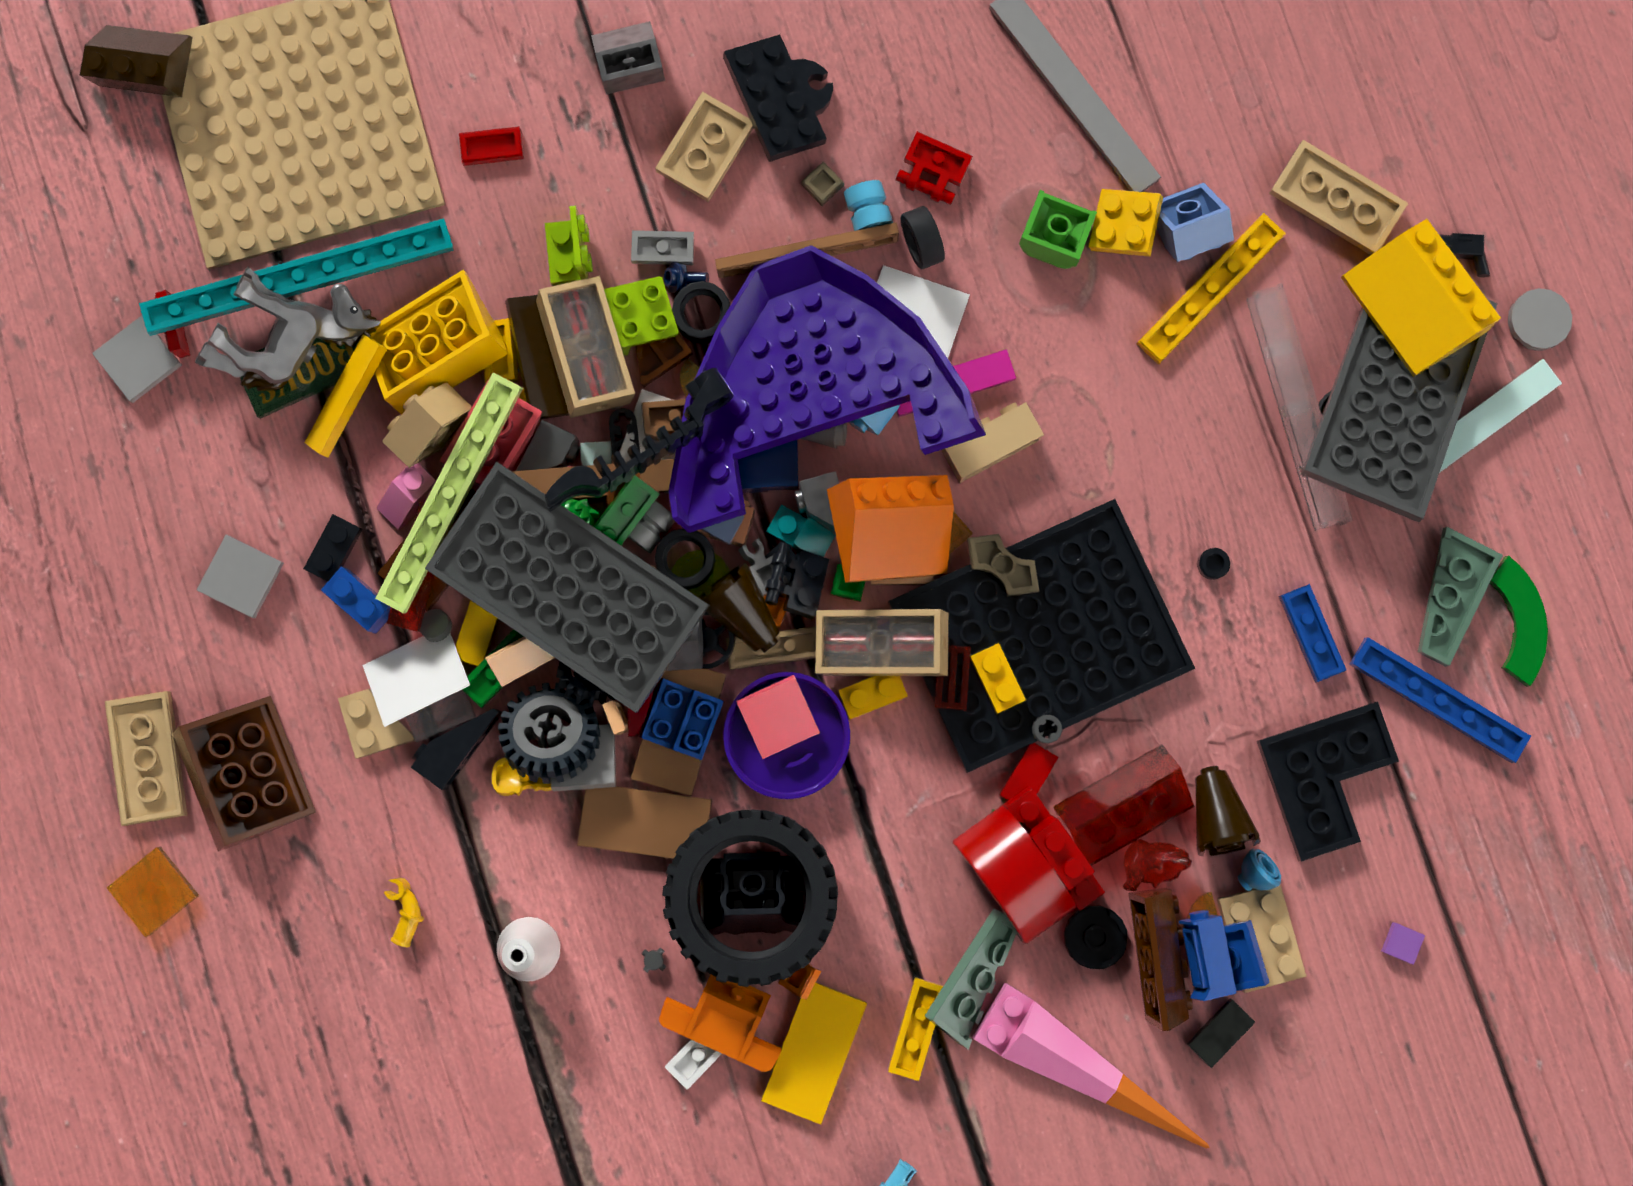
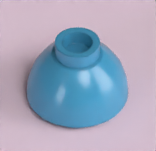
M1251 849L1243 859L1241 874L1238 875V880L1247 891H1251L1253 888L1257 890H1271L1281 884V873L1274 861L1265 852L1259 849Z

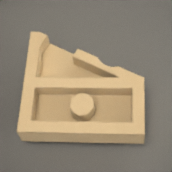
M371 689L338 698L356 759L416 741L415 735L399 720L384 727Z

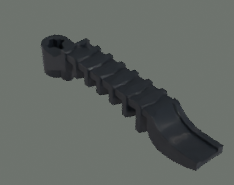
M711 368L704 371L685 386L694 401L685 410L686 421L682 422L679 416L671 421L670 425L674 433L670 435L665 426L660 427L656 432L660 442L655 444L650 435L645 437L642 441L645 451L640 453L635 444L630 446L627 453L631 460L625 462L619 451L615 452L611 456V460L616 469L612 472L601 455L596 457L593 464L602 477L601 479H599L593 469L587 466H576L570 469L545 494V506L548 511L551 512L573 497L584 495L599 498L608 491L612 493L617 489L618 485L623 482H630L631 478L637 473H644L648 466L653 463L654 465L660 463L661 458L667 454L669 456L673 455L678 447L682 445L683 447L687 446L690 440L696 436L697 438L703 435L705 416L726 405L734 396L718 369Z

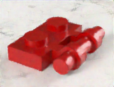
M917 131L904 158V162L914 166L911 174L900 169L895 181L906 185L905 188L914 192L916 189L931 196L930 199L937 203L943 201L951 205L956 194L945 189L947 183L950 182L960 187L973 156ZM925 171L938 177L936 185L920 178L922 172Z

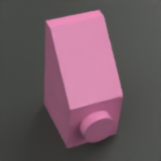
M420 463L410 468L407 466L391 482L377 509L400 530L422 509L437 480Z

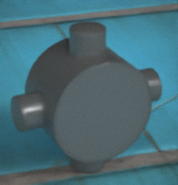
M662 948L649 952L645 949L642 952L645 965L643 970L647 973L650 970L657 969L663 971L666 968V965L663 964L664 957L662 955L665 951Z

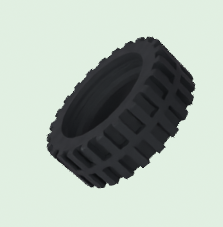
M751 809L729 812L708 820L707 823L691 832L687 840L680 844L675 852L677 854L674 860L668 866L666 874H668L666 885L663 886L662 896H665L664 918L668 919L671 928L669 934L672 940L676 939L682 949L680 953L685 959L690 958L697 965L696 969L703 974L707 972L717 977V981L738 983V986L748 987L751 984L770 985L773 981L791 977L793 973L808 965L824 946L831 932L837 912L838 886L835 870L823 845L816 840L807 828H804L795 820L767 810ZM748 841L767 843L786 853L798 867L806 889L805 910L795 931L779 945L757 952L736 950L718 941L703 923L697 904L699 880L709 861L726 847Z

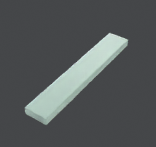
M1544 359L1537 362L1457 421L1440 472L1562 384Z

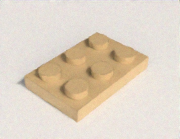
M702 91L657 164L656 172L709 202L754 129L751 120Z
M1281 885L1271 890L1252 889L1251 891H1244L1217 899L1224 925L1248 920L1252 921L1269 978V984L1245 989L1242 992L1247 993L1306 977Z

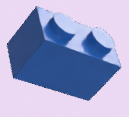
M342 566L321 589L324 594L363 628L374 634H377L397 611L375 599L377 593L351 570Z

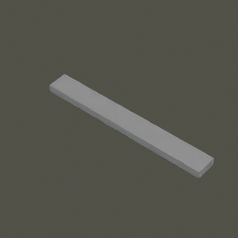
M995 0L989 6L990 11L1129 191L1144 192L1159 181L1161 176L1024 0Z

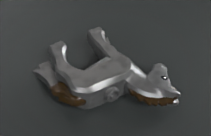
M247 267L233 295L276 317L265 350L263 352H252L241 348L229 336L227 328L217 323L208 342H205L199 352L195 363L203 367L226 371L234 377L243 376L241 385L246 386L248 390L257 387L258 391H277L282 389L288 380L295 375L303 361L309 363L317 348L312 345L316 338L322 339L329 344L334 343L340 347L344 344L355 346L363 334L371 337V333L376 331L375 327L381 322L371 316V310H363L353 299L348 288L343 284H335L330 291L333 302L331 311L315 304L286 299L281 294L266 288L258 275Z

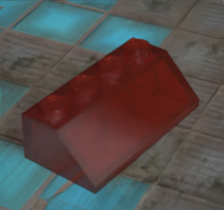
M1162 744L1053 806L1059 821L1091 866L1195 807L1181 767Z

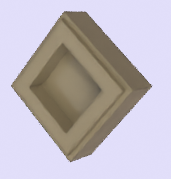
M823 161L801 181V185L823 206L844 187V182Z

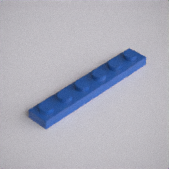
M1369 637L1364 638L1349 665L1510 763L1517 762L1531 738V735Z

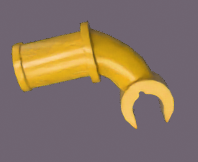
M395 878L388 881L397 884L399 893L396 894L391 890L384 891L385 896L389 900H399L403 907L399 911L401 917L393 937H391V942L408 948L411 946V941L419 922H423L424 917L421 916L418 900L410 890L409 882L405 878Z

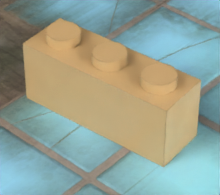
M1016 402L1000 410L1001 416L992 421L989 417L982 419L981 422L986 432L985 436L942 449V453L959 484L1042 439L1044 434L1026 402L1020 406Z

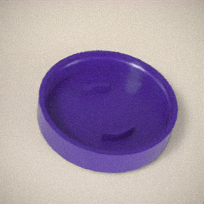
M773 673L749 684L733 701L724 723V748L734 772L751 789L772 798L796 799L819 791L838 774L848 754L850 726L842 703L825 684L801 673ZM794 675L820 733L762 759L736 701Z

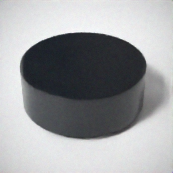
M1207 549L1198 558V571L1207 579H1219L1229 571L1230 558L1222 549Z

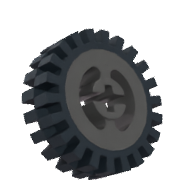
M542 683L543 690L537 691L535 685L528 687L530 694L525 696L523 691L518 693V702L509 701L507 704L509 712H502L501 719L503 723L498 725L499 741L509 765L513 770L517 769L520 776L524 778L527 774L530 781L536 783L538 777L542 778L543 784H551V777H556L557 783L564 782L563 775L569 773L572 779L577 776L576 769L578 767L583 771L588 767L587 759L593 761L596 756L594 748L599 749L600 728L593 706H589L585 699L580 704H577V696L575 695L567 698L565 696L566 690L559 688V683L555 684V689H551L549 683ZM560 719L565 720L570 725L563 726ZM536 739L539 747L534 746L529 741Z

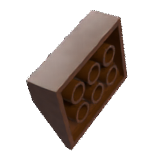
M271 696L181 725L173 733L218 852L316 813Z
M1168 888L1129 892L1145 1019L1161 1031H1170L1188 1020V1010L1193 1009L1192 999L1190 998L1191 993L1189 990L1185 991L1184 978H1188L1187 962L1185 958L1181 959L1179 947L1184 945L1181 926L1177 927L1175 914L1179 913L1178 898L1176 894L1172 895V890Z

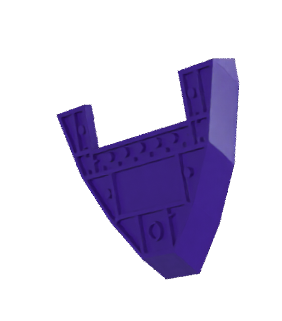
M810 245L754 266L719 323L696 377L708 369L717 368L734 396L726 405L705 416L703 435L697 438L696 436L690 440L687 446L683 447L682 445L676 449L669 485L672 518L688 533L745 515L738 459L911 401L920 449L924 455L985 436L986 432L969 389L921 318L867 274ZM689 393L685 401L682 422L686 421L684 415L686 408L692 405L694 401Z

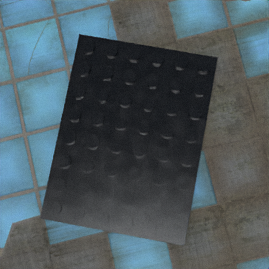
M1116 499L1006 548L1008 552L1017 558L1035 560L1039 592L1007 597L1006 590L998 578L986 571L971 570V564L888 601L891 610L941 609L949 613L948 676L922 677L966 773L1038 741L1032 733V726L1034 721L1043 715L1055 716L1060 721L1062 729H1065L1195 669ZM997 643L1000 644L1026 701L996 714L970 660V656ZM1046 720L1044 725H1039V733L1044 732L1042 735L1044 738L1051 733H1055V726H1050L1052 722Z

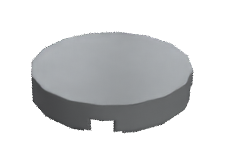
M1538 288L1527 291L1512 304L1508 314V326L1511 335L1515 340L1518 339L1523 344L1522 346L1531 350L1542 351L1553 348L1566 339L1572 327L1573 316L1569 304L1561 295L1552 290Z

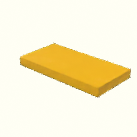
M816 982L807 1000L800 998L781 1047L782 1051L774 1065L761 1101L821 1125L867 1002Z

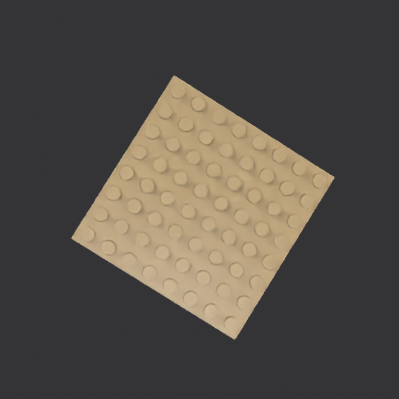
M294 0L174 33L193 37L182 97L162 95L208 270L445 205L390 0Z

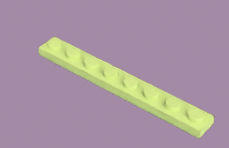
M494 372L492 373L375 599L402 613H407L428 572L425 567L455 521L523 390L521 386Z

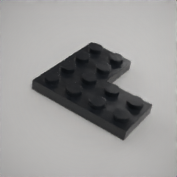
M1373 702L1257 741L1298 861L1302 862L1361 842L1340 781L1399 762L1378 702Z

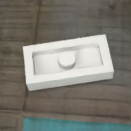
M690 1039L665 1065V1068L688 1090L722 1053Z

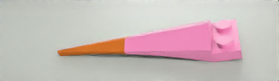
M1003 984L973 1034L972 1038L1007 1060L1201 1147L1210 1148L1208 1143L1033 999L1009 984Z

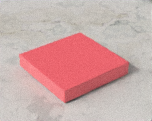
M794 675L736 701L762 759L820 733Z

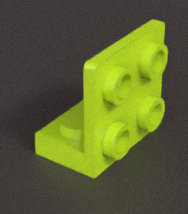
M576 205L569 206L571 220L545 223L550 283L552 286L588 279V272H593L591 253L588 252V246L585 245V242H590L588 223L585 222L584 214L579 215Z
M661 276L604 289L624 356H628L630 348L633 346L678 335L676 321Z

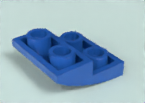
M661 678L639 737L702 760L724 701Z

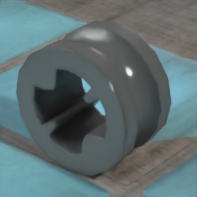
M1043 715L1034 721L1032 733L1039 742L1052 743L1061 736L1062 725L1055 716ZM1046 720L1052 722L1050 726H1055V733L1049 734L1048 738L1042 736L1044 732L1039 733V725H1044Z

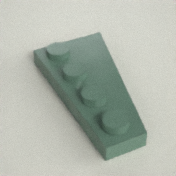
M1449 527L1443 528L1418 653L1445 667L1450 666L1503 557L1502 554Z
M994 908L925 1014L928 1020L968 1050L973 1040L969 1037L974 1023H980L984 1011L980 1010L987 992L992 994L995 987V972L998 966L1004 965L1017 934L1007 916Z

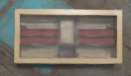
M600 276L539 289L536 303L570 418L630 404L635 391Z
M941 609L817 610L815 673L824 676H948L949 613Z

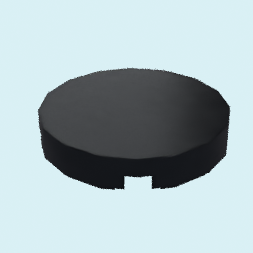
M1100 905L1086 906L1081 911L1077 910L1068 919L1064 930V945L1069 956L1079 965L1090 969H1105L1116 964L1125 953L1128 939L1127 929L1123 920L1113 910Z

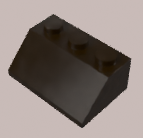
M106 25L85 44L79 75L100 87L182 97L193 37L190 35Z

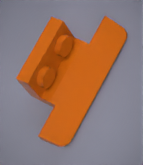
M710 975L695 1009L666 997L659 1016V1022L664 1028L762 1072L770 1071L773 1068L782 1048L754 1036L771 995L752 986H738V983L729 981L723 983L717 981V977Z

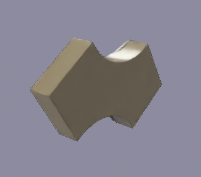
M999 534L967 539L971 570H982L994 575L1003 584L1007 597L1039 592L1035 560L1020 559L1012 555L1004 547Z

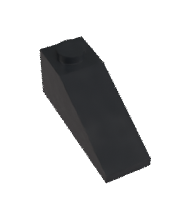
M493 708L435 738L427 745L423 743L412 757L415 762L411 768L439 789L447 790L499 720L502 712Z

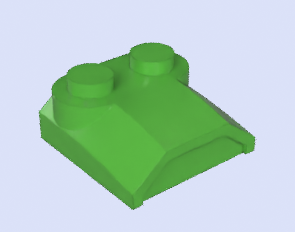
M1040 190L1019 245L1022 251L1030 257L1063 269L1076 267L1097 212L1051 196Z

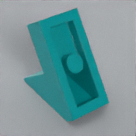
M782 504L766 531L769 535L784 541L798 551L804 550L822 557L825 556L836 536L811 517L805 518Z

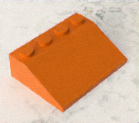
M948 475L850 478L827 489L845 583L947 574L954 509Z

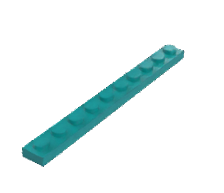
M443 218L254 272L266 288L287 298L454 251L445 219ZM242 275L139 303L146 330L150 336L256 306L233 295Z

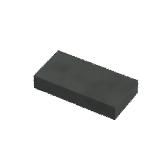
M1230 998L1192 1037L1187 1045L1212 1068L1253 1026L1255 1021Z

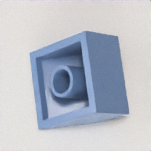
M1205 183L1163 198L1157 230L1165 249L1177 262L1189 260L1197 254L1210 249L1220 248L1223 244L1234 241L1230 208Z

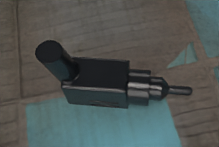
M1439 234L1457 259L1473 260L1477 277L1490 276L1484 252V235Z

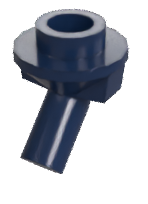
M677 262L671 263L664 272V284L671 293L680 292L682 288L686 287V284L689 285L690 283L700 281L709 282V274L707 272H687L686 265Z

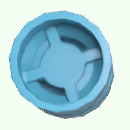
M870 180L861 182L844 191L848 210L854 212V216L851 218L854 231L893 223L889 206L883 204L886 201V195L881 181Z

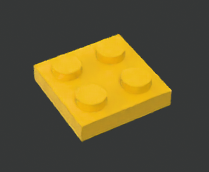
M1101 189L1088 247L1091 251L1150 257L1163 202L1162 195L1160 193Z

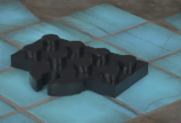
M780 34L724 51L723 59L769 162L826 143L827 138L817 116L822 114L830 104L833 83H827L820 90H815L809 85V82L812 80L823 81L827 79L828 72L824 67L806 59L791 60Z

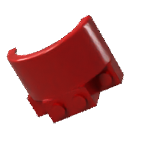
M1026 787L953 840L955 848L986 886L1024 944L1031 942L1073 910L1081 911L1105 893L1093 875L1095 870L1058 818L1049 813L1035 791L1030 787ZM1019 822H1023L1030 830L1026 832Z

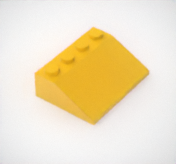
M1428 219L1406 230L1341 277L1413 377L1487 333L1501 319Z
M464 269L381 320V323L375 327L376 331L371 333L370 337L387 348L384 357L375 371V375L384 400L401 415L405 411L403 408L404 403L414 394L420 396L430 386L436 388L446 382L453 388L508 354L497 326Z

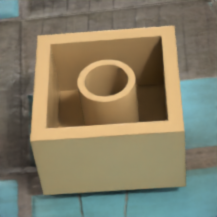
M447 382L436 388L430 386L422 395L414 394L404 403V413L390 422L387 426L389 433L382 442L410 468L442 450L460 427L472 406Z

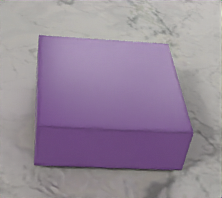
M1392 922L1381 952L1414 965L1425 935Z

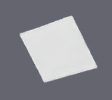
M883 265L877 283L921 318L948 358L970 294Z
M451 633L439 642H431L422 636L363 665L384 727L470 686Z

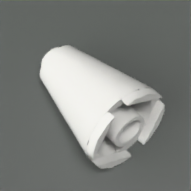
M524 917L511 922L500 934L497 942V958L503 970L511 977L520 981H535L545 977L553 970L560 957L561 944L557 932L548 923L539 918Z

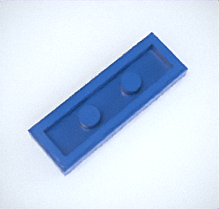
M1310 584L1278 596L1315 683L1347 671Z

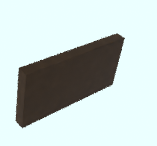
M538 295L507 298L505 304L527 403L543 412L540 419L568 416L569 411L536 303Z

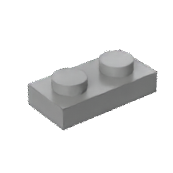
M632 230L631 262L632 264L670 265L673 262L684 265H693L694 232Z

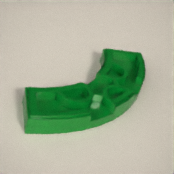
M1508 555L1500 562L1489 583L1503 598L1509 612L1512 613L1514 622L1511 648L1501 668L1523 685L1529 687L1537 677L1545 657L1548 639L1547 617L1542 599L1533 581L1524 569Z

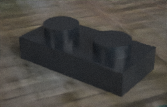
M332 514L303 569L329 581L339 568L344 566L363 529Z

